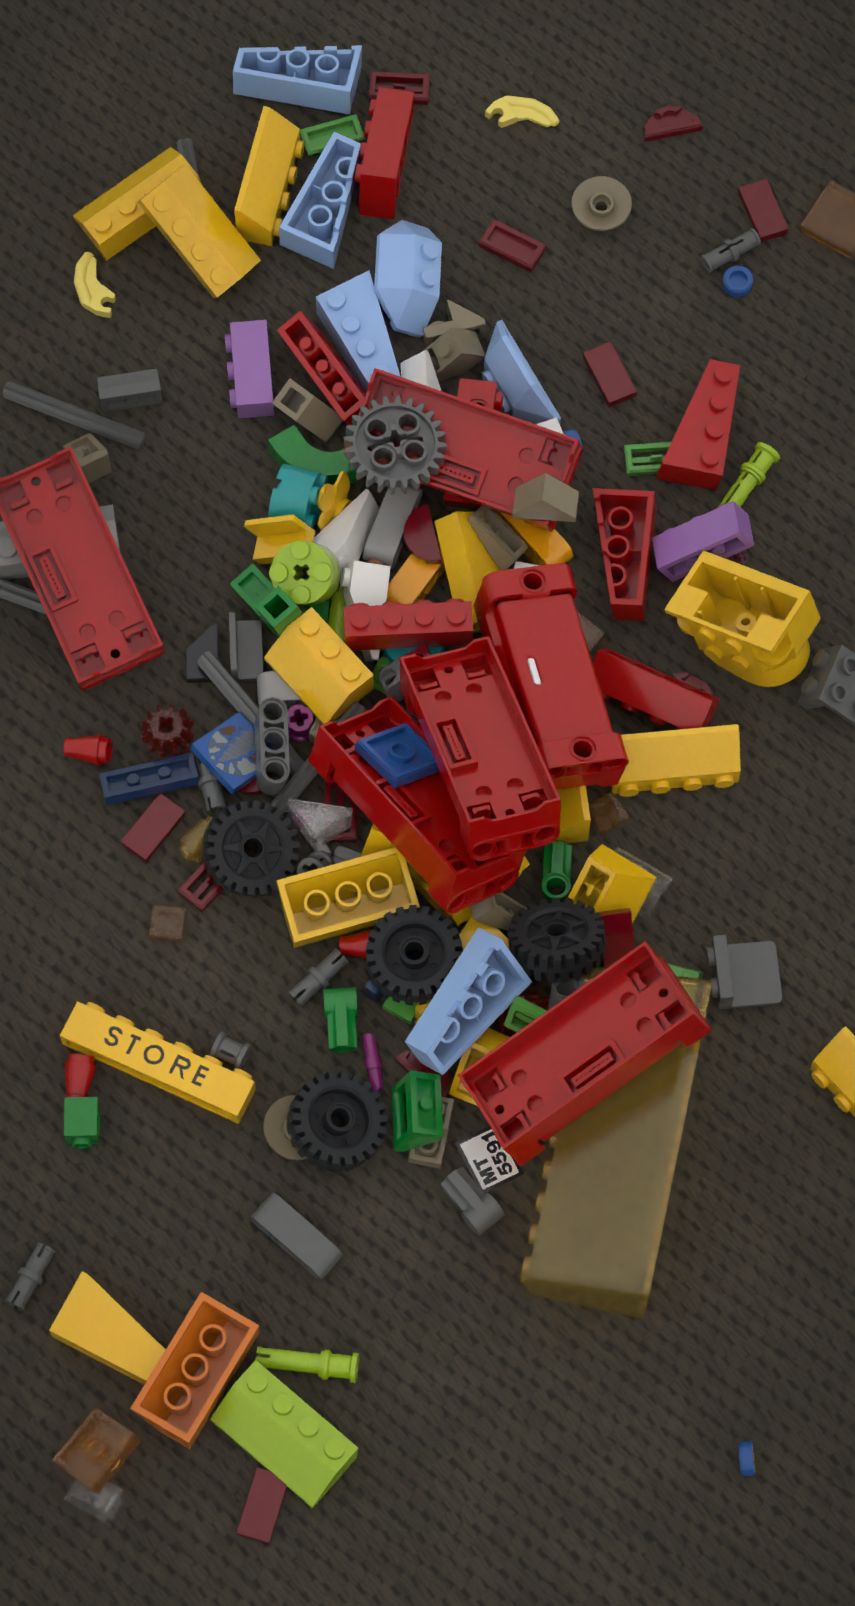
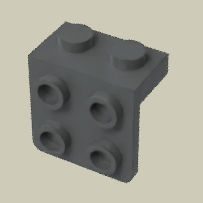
M842 644L820 649L812 660L813 666L808 678L801 686L802 693L797 704L807 710L826 706L855 726V653Z
M726 935L713 936L711 947H706V959L708 967L713 966L714 978H710L711 997L717 999L718 1010L777 1005L782 1001L777 950L774 942L761 941L727 944Z

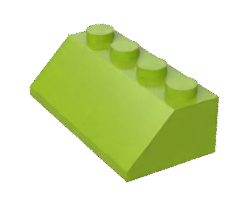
M256 1360L233 1384L210 1418L211 1422L268 1471L275 1474L312 1509L355 1461L358 1455L359 1448Z

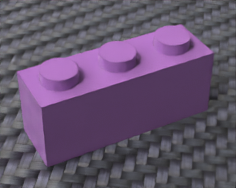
M267 320L231 322V334L225 335L226 353H232L233 362H227L228 380L235 381V389L229 390L231 408H237L238 418L273 416L275 414L274 405L272 404L273 391Z
M734 501L722 504L717 509L701 516H696L690 521L675 528L667 529L652 538L657 569L672 582L687 576L703 550L722 558H728L754 546L749 515Z

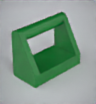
M409 1071L391 1089L395 1152L408 1151L436 1142L443 1137L441 1075ZM405 1095H406V1112H405Z

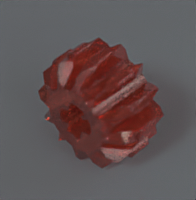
M173 703L169 705L168 710H163V706L158 704V713L147 711L146 717L148 721H142L140 727L144 731L141 734V740L144 743H148V751L152 753L159 749V756L162 758L170 750L173 756H177L178 747L187 751L189 748L187 741L194 739V732L190 730L194 724L191 718H186L187 711L183 708L176 712ZM167 727V730H169V727L173 728L171 733H168L167 730L165 733H162L163 728Z

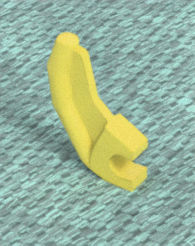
M504 96L494 101L485 111V117L488 119L496 113L502 115L498 120V126L501 128L522 120H530L546 128L550 126L555 127L559 123V119L551 107L533 98Z
M85 252L76 263L73 282L80 303L85 309L97 316L111 318V308L103 307L102 304L104 302L115 303V294L97 280L96 258L93 257L94 255L91 252Z

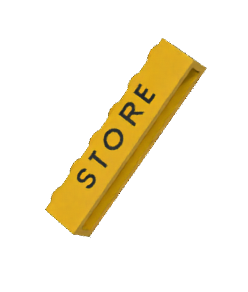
M77 1001L60 1034L63 1045L82 1054L94 1056L96 1060L237 1124L240 1123L256 1091L255 1081L251 1080L252 1076L249 1073L237 1068L231 1071L222 1067L223 1063L212 1056L205 1055L202 1058L193 1054V1049L181 1042H175L173 1045L163 1040L164 1037L152 1029L147 1028L145 1031L133 1027L134 1023L123 1016L117 1015L116 1018L105 1014V1010L94 1003L88 1002L85 1005Z

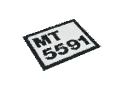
M490 1126L455 1142L470 1174L484 1193L524 1174L513 1157L503 1150Z

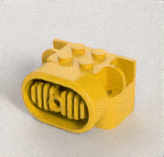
M704 550L664 609L667 614L677 617V623L681 631L694 636L699 649L703 650L705 655L713 662L741 679L762 687L783 685L796 678L803 671L810 655L808 638L821 620L809 590Z

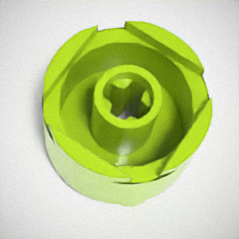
M299 540L285 545L278 551L272 561L269 576L274 588L279 585L295 604L316 605L327 601L336 592L340 582V566L335 554L326 546ZM304 567L310 568L307 571V574L310 576L308 579L302 578V569Z

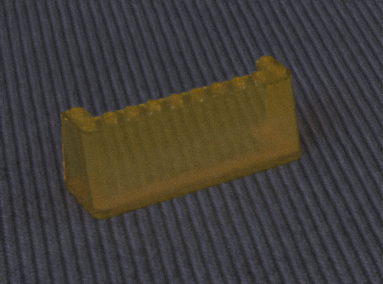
M593 968L592 973L585 974L583 985L607 968ZM677 976L705 1018L713 981ZM701 1039L689 1048H686L679 1040L681 1044L679 1047L550 1138L549 1147L555 1149L553 1159H546L542 1179L548 1180L546 1191H539L535 1211L541 1212L539 1224L532 1223L528 1243L534 1244L532 1257L525 1255L520 1283L526 1284L525 1294L639 1319L644 1318Z

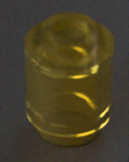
M207 816L204 820L199 819L178 839L181 845L178 851L190 863L193 860L198 863L203 861L201 846L204 841V832L212 820L211 816Z

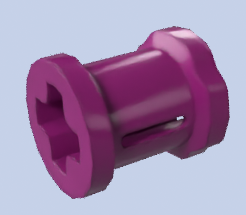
M294 705L288 710L289 738L296 742L308 740V734L313 725V714L309 708L303 705ZM301 720V723L304 725L298 727L295 721Z

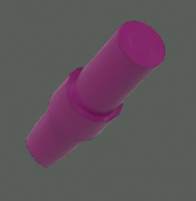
M367 1033L362 1035L366 1057L364 1059L365 1067L369 1075V1081L372 1084V1091L377 1090L380 1094L383 1091L381 1058L378 1056L375 1033Z

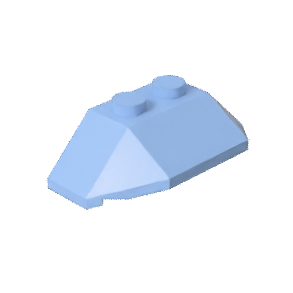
M404 220L399 221L377 236L374 291L383 310L391 320L390 325L392 329L403 334L421 338L423 336V327H427L440 295L442 242L429 228Z
M503 320L498 321L484 358V372L481 374L483 381L497 382L499 392L504 393L502 413H508L510 416L533 424L557 417L560 424L561 417L554 408Z

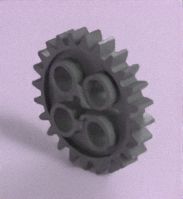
M400 395L396 396L394 403H390L387 396H384L383 405H379L373 399L371 400V410L361 406V417L357 415L352 416L351 423L353 425H347L346 434L348 436L344 437V446L348 448L345 449L344 456L350 459L349 469L358 468L356 471L357 479L364 476L367 477L366 487L376 482L378 483V492H381L385 486H389L391 495L394 494L396 487H400L402 492L407 494L408 485H412L414 489L419 490V480L429 484L430 473L438 475V465L444 464L445 456L443 453H446L447 444L443 443V441H445L446 432L439 431L442 424L441 420L433 421V410L426 414L423 413L424 403L419 404L415 408L412 406L413 398H409L406 404H402ZM410 425L414 430L404 431L400 427ZM378 430L381 431L383 435L375 437L372 436L370 432ZM411 453L419 454L421 458L410 459L407 457V455ZM387 459L390 463L380 465L376 460Z

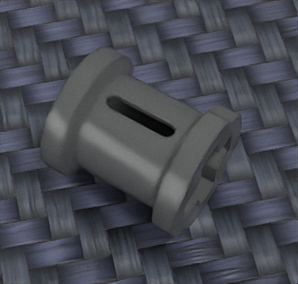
M314 851L298 864L297 874L314 870L315 865L318 867L317 869L333 865V859L325 851Z
M221 1031L212 1046L210 1056L216 1059L219 1058L242 1070L249 1057L252 1044L239 1043L228 1038L227 1033Z

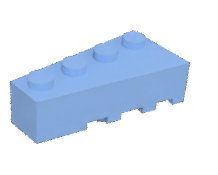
M362 45L351 46V49L337 50V46H324V50H306V47H295L291 51H280L278 47L239 48L233 68V94L350 114L362 68Z
M333 132L279 227L281 246L334 269L356 184L357 163L361 164V143Z
M369 270L316 296L317 315L366 393L374 368L400 376Z
M479 927L477 928L405 1041L422 1064L441 1075L465 1053L508 1008L514 998L519 996L532 982L501 938Z

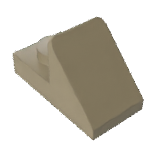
M450 300L446 302V313L449 321H436L427 327H423L425 348L451 327L473 330L476 332L478 339L484 338L486 332L484 318Z

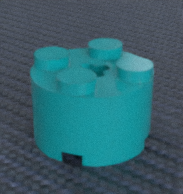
M283 464L276 478L281 479L282 482L278 484L277 489L273 488L268 517L295 515L314 529L315 522L319 520L322 513L317 505L319 490L324 484H328V475Z

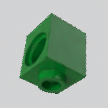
M64 1097V1138L66 1144H72V1147L77 1149L91 1148L92 1144H100V1103L98 1097Z

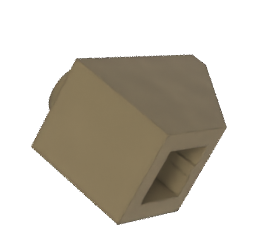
M453 327L449 328L423 350L429 351L438 382L468 372L485 358L484 350L475 331Z
M290 378L272 402L273 405L326 443L329 442L343 422L335 410Z

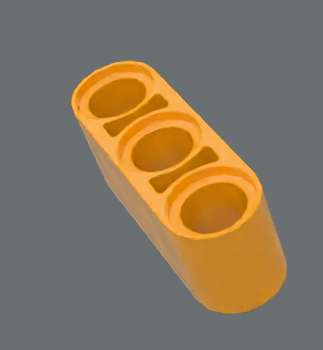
M494 510L528 545L529 548L524 554L534 565L566 564L573 558L572 549L555 528L553 532H549L527 524L524 520L513 518L510 515Z
M436 536L442 564H427L415 555H410L388 584L386 602L395 601L400 604H414V602L423 600L446 570L438 536Z

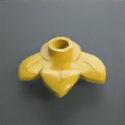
M345 471L339 473L334 485L324 484L319 490L317 505L322 513L317 523L321 530L352 502L347 497L350 480Z

